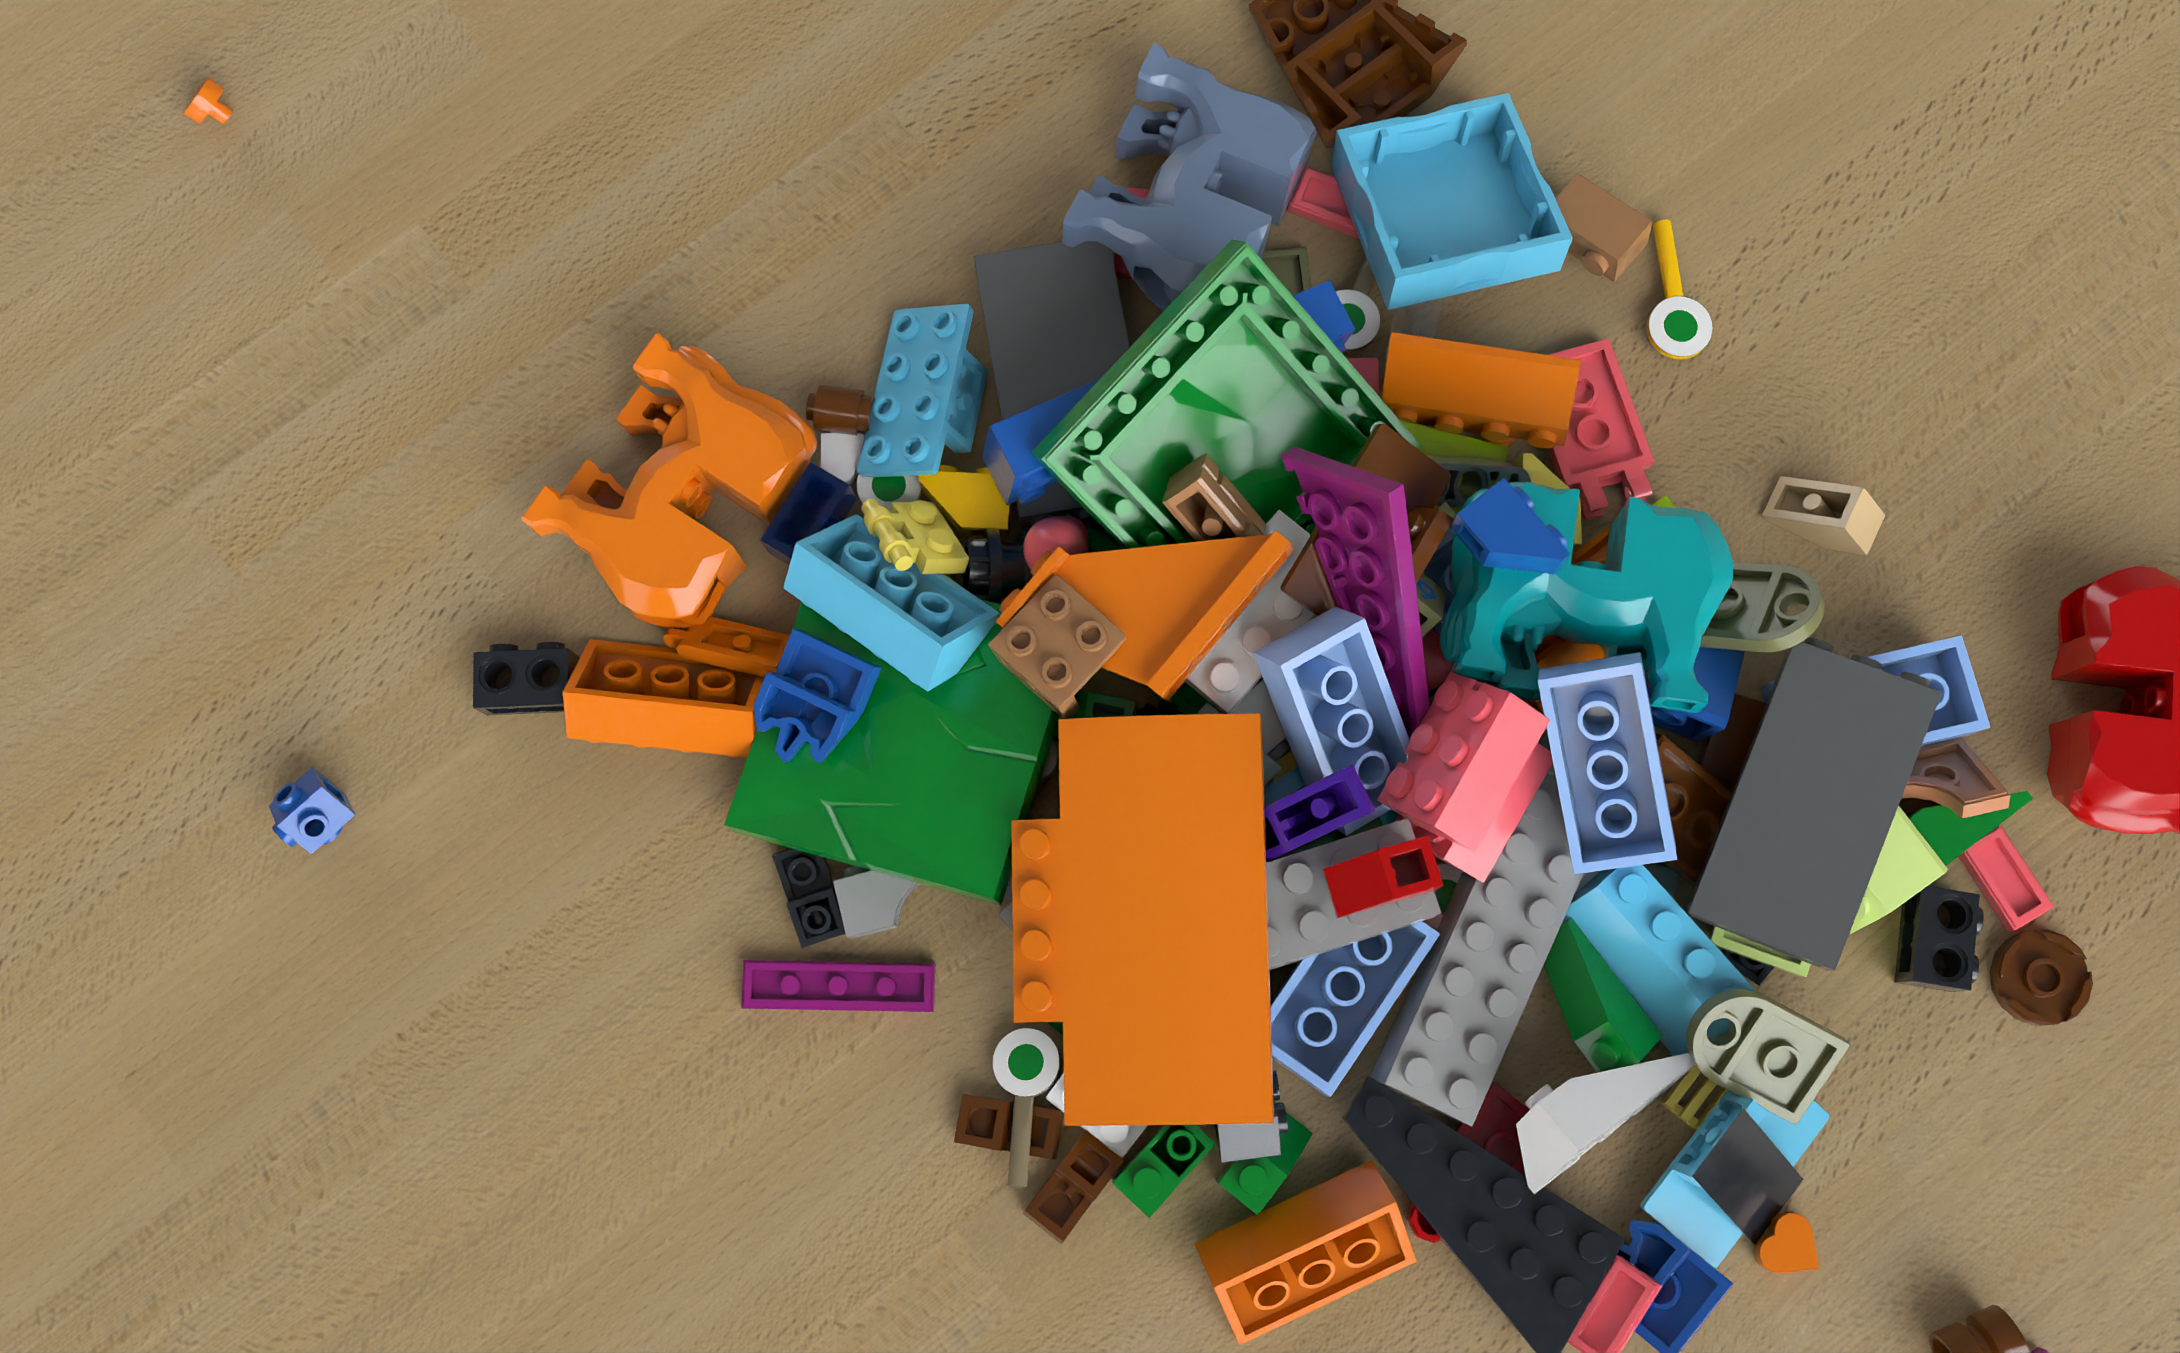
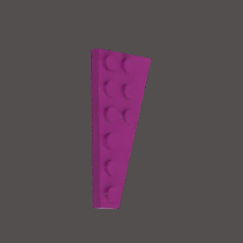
M1294 447L1281 454L1286 471H1296L1303 493L1296 497L1302 513L1311 515L1320 538L1316 540L1314 546L1338 608L1365 618L1410 740L1412 733L1419 727L1429 710L1430 702L1404 484Z

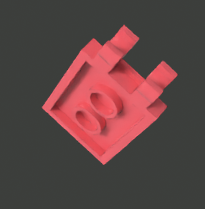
M1609 338L1549 354L1551 356L1581 360L1565 446L1555 445L1553 448H1548L1558 478L1570 489H1580L1579 498L1581 500L1583 519L1589 520L1603 515L1602 509L1608 508V502L1602 488L1618 483L1622 484V494L1625 503L1629 497L1640 498L1647 502L1646 497L1652 496L1653 493L1644 469L1651 468L1655 461Z

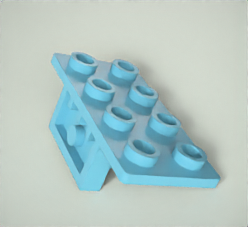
M969 304L900 309L893 313L874 394L875 400L872 402L870 411L869 431L865 432L857 466V473L862 477L935 475L939 471L944 444L955 453L971 452L988 369L966 350L974 309Z
M1727 1090L1641 1202V1209L1714 1268H1717L1743 1232L1698 1184L1692 1175L1743 1108L1789 1163L1794 1166L1829 1120V1114L1814 1100L1797 1125L1764 1109L1754 1099L1739 1096Z

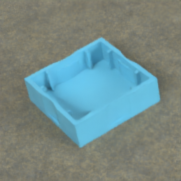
M1509 93L1447 106L1444 109L1422 116L1395 117L1340 129L1336 132L1330 166L1387 310L1561 270L1573 238L1549 184L1544 180L1536 167L1532 156L1530 140Z

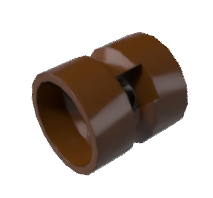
M1991 1305L1969 1315L1966 1319L1967 1326L1954 1322L1929 1335V1342L1933 1353H2030L2028 1345L2014 1321L1997 1305Z

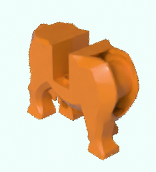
M657 332L634 362L633 370L645 384L650 387L670 390L678 397L656 396L650 390L640 385L615 420L625 432L632 436L646 433L659 434L663 437L662 448L639 467L628 489L618 484L611 474L602 473L596 464L586 459L562 494L549 485L544 486L522 516L521 521L541 537L553 533L569 537L583 552L591 557L594 566L618 601L627 607L637 619L663 628L686 629L690 626L678 624L675 621L684 620L689 624H703L714 613L726 589L747 567L731 543L693 518L699 519L704 515L712 501L711 493L715 490L774 529L785 508L799 493L813 466L811 457L816 450L817 440L814 430L806 419L785 403L760 391L735 383L726 370L702 349L693 346H681L678 351L674 350L670 343Z

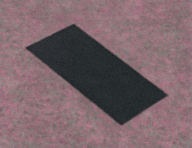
M1744 1108L1692 1175L1754 1245L1769 1227L1772 1219L1781 1211L1804 1180Z

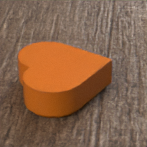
M1793 1212L1777 1214L1771 1221L1769 1234L1763 1235L1755 1245L1754 1255L1757 1263L1763 1269L1779 1274L1819 1269L1813 1231L1807 1219Z

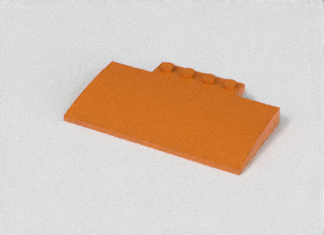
M1260 713L1058 719L1060 819L1011 820L1014 1023L1063 1022L1064 1126L1274 1123L1262 715Z

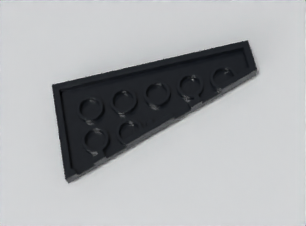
M1367 1076L1342 1119L1377 1162L1383 1166L1409 1201L1432 1226V1229L1482 1290L1505 1315V1318L1519 1332L1535 1353H1561L1619 1252L1625 1238L1545 1187L1534 1194L1527 1185L1526 1175L1375 1079Z

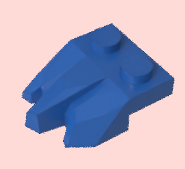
M793 629L776 672L766 673L753 705L757 731L765 732L776 726L780 728L775 752L784 763L791 761L806 742L811 744V756L819 764L822 763L864 712L882 667L802 629Z
M1631 1220L1629 1230L1632 1242L1629 1246L1622 1244L1617 1255H1620L1663 1285L1635 1332L1660 1353H1680L1734 1283L1660 1224Z

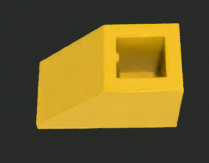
M940 465L939 471L935 475H918L922 492L931 502L936 504L939 511L963 538H982L985 528H994L999 530L1001 540L1010 541L1012 503L1006 506L987 467L978 468L976 473L958 472V469L953 466Z

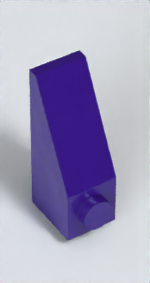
M1353 764L1264 807L1266 862L1375 811Z

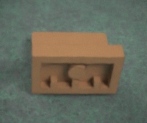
M1055 575L988 645L997 660L1061 718L1072 719L1081 709L1074 695L1126 641V636L1124 632L1070 585Z

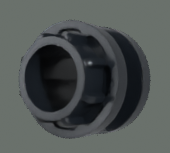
M985 528L982 538H969L964 546L969 561L965 573H963V588L980 600L1000 604L1001 597H1007L1013 590L1017 588L1022 590L1033 577L1023 553L1024 540L1029 529H1019L1015 542H1001L1000 532L994 528Z

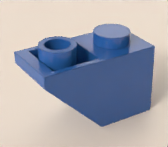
M1505 478L1458 512L1451 527L1456 536L1480 564L1485 567L1555 574L1563 567L1570 555L1566 549L1567 542L1560 531L1551 524L1545 525L1534 513V504L1526 492L1517 486L1513 488Z

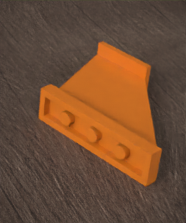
M1276 530L1272 534L1074 555H1069L1058 546L1053 553L1047 551L1036 561L1031 569L1033 577L1022 590L1017 588L1005 598L999 608L1002 614L995 622L1004 628L1053 576L1057 575L1124 632L1126 636V641L1101 668L1149 686L1160 697L1169 701L1295 550L1291 542Z

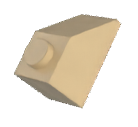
M1780 476L1762 516L1765 520L1825 549L1867 555L1885 514L1864 487Z

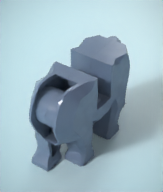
M1154 42L1139 70L1135 98L1144 102H1168L1179 110L1149 112L1147 109L1134 103L1117 136L1115 157L1128 160L1142 154H1158L1168 156V158L1156 171L1146 198L1137 197L1123 186H1114L1107 178L1100 175L1097 176L1089 193L1079 189L1063 221L1062 244L1073 248L1085 241H1097L1121 255L1130 276L1136 284L1164 312L1231 239L1247 242L1263 260L1271 223L1277 226L1281 223L1307 164L1317 130L1311 119L1298 110L1284 103L1236 90L1219 82L1208 69L1199 68L1193 63L1184 62L1179 58L1169 57L1166 50Z

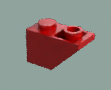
M1428 836L1381 848L1322 869L1337 919L1431 893L1443 886Z

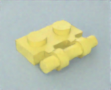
M868 499L862 504L861 510L865 515L864 524L872 536L878 537L880 552L886 561L894 564L898 571H905L913 563H916L922 574L965 573L969 557L934 502L923 500L892 502L890 511L886 507L881 506L876 499Z

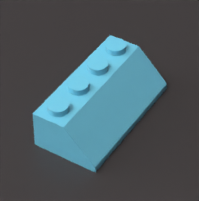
M857 514L796 542L783 588L927 692L959 672L999 618L1000 613L944 574H922L916 563H913L905 571H898L893 563L885 560L879 549L880 541L878 537H874L869 533L864 524V519Z
M1643 865L1601 870L1574 894L1562 921V924L1570 918L1575 921L1661 1033L1662 1037L1659 1041L1672 1056L1689 1053L1686 1042L1687 1029L1692 1016L1707 999L1731 989L1756 991ZM1720 1018L1713 1021L1707 1029V1036L1714 1038L1723 1035L1729 1027V1019Z

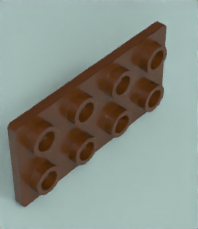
M1377 424L1352 464V467L1404 484L1416 584L1454 520L1440 508H1434L1450 481L1451 474L1389 426ZM1315 527L1282 582L1280 589L1309 611L1319 616L1331 608L1337 607L1314 546L1316 540L1320 538Z

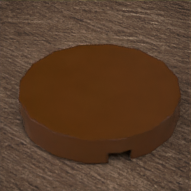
M2048 929L2022 931L2006 939L1994 953L1989 971L1992 991L2001 1007L2016 1020L2034 1026L2058 1025L2061 1022H2067L2078 1016L2089 1002L2093 986L2092 973L2088 972L2084 961L2087 958L2081 948L2067 936Z

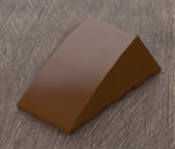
M1254 0L1249 4L1250 13L1326 148H1334L1337 130L1395 117H1405L1432 96L1467 45V39L1456 33L1449 36L1435 28V21L1420 13L1416 17L1400 8L1398 0Z

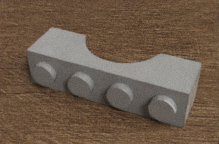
M858 866L843 870L844 878L834 880L833 883L846 937L856 939L898 928L901 910L905 901L922 884ZM1012 872L1003 899L1012 897Z

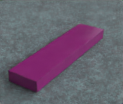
M743 960L741 1009L934 1012L936 964Z

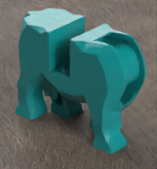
M1530 482L1509 483L1513 488L1517 486L1524 490L1534 504V513L1545 525L1551 524L1556 527L1567 542L1566 549L1570 555L1563 567L1555 574L1482 566L1456 534H1454L1452 543L1454 599L1447 611L1439 635L1440 648L1445 660L1454 663L1453 673L1472 679L1497 682V688L1509 691L1519 699L1540 701L1541 696L1538 686L1540 668L1537 665L1534 651L1542 643L1543 637L1554 634L1572 643L1600 645L1604 658L1641 652L1644 674L1649 667L1648 680L1654 687L1650 706L1699 713L1708 705V692L1697 682L1693 667L1701 645V637L1732 584L1734 566L1729 546L1719 526L1708 513L1688 508L1658 507L1640 498L1629 497L1610 526L1606 563L1582 561L1577 563V565H1571L1580 489H1554ZM1482 489L1474 493L1466 500L1462 509L1489 489Z

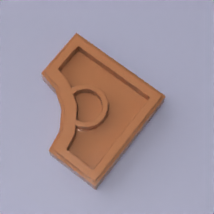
M1957 738L1920 748L1901 799L1917 798L1934 801L1950 808L1961 818H1967L2009 808L2010 794L1963 738Z

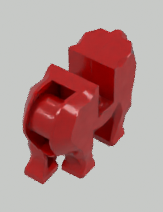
M2134 566L2118 570L2097 579L2095 582L2082 586L2067 595L2060 602L2058 611L2059 647L2051 679L2126 689V694L2121 701L2120 713L2092 710L2049 725L2051 751L2047 777L2052 796L2062 803L2075 818L2092 827L2124 834H2154L2170 831L2180 834V580L2154 567Z

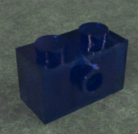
M810 462L760 539L768 553L790 565L796 542L845 519L857 500L851 486Z

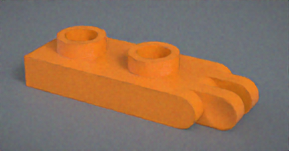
M711 616L703 624H689L684 620L675 621V623L690 627L686 629H668L663 636V641L667 646L676 649L677 653L683 658L765 677L767 672H776L790 635Z

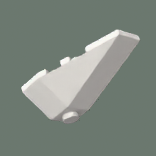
M1690 1054L1676 1055L1571 1078L1554 1091L1546 1084L1535 1092L1525 1102L1530 1109L1529 1112L1516 1124L1527 1185L1534 1194L1576 1163L1596 1143H1601L1632 1115L1635 1116L1678 1082L1696 1065L1691 1059Z

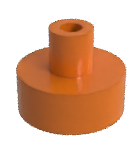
M207 77L187 104L183 114L198 124L207 115L224 124L233 110L218 100L224 87Z

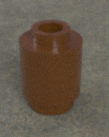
M819 385L816 393H809L806 419L813 421V427L816 431L858 436L860 432L869 431L870 411L875 397L865 395L864 390Z

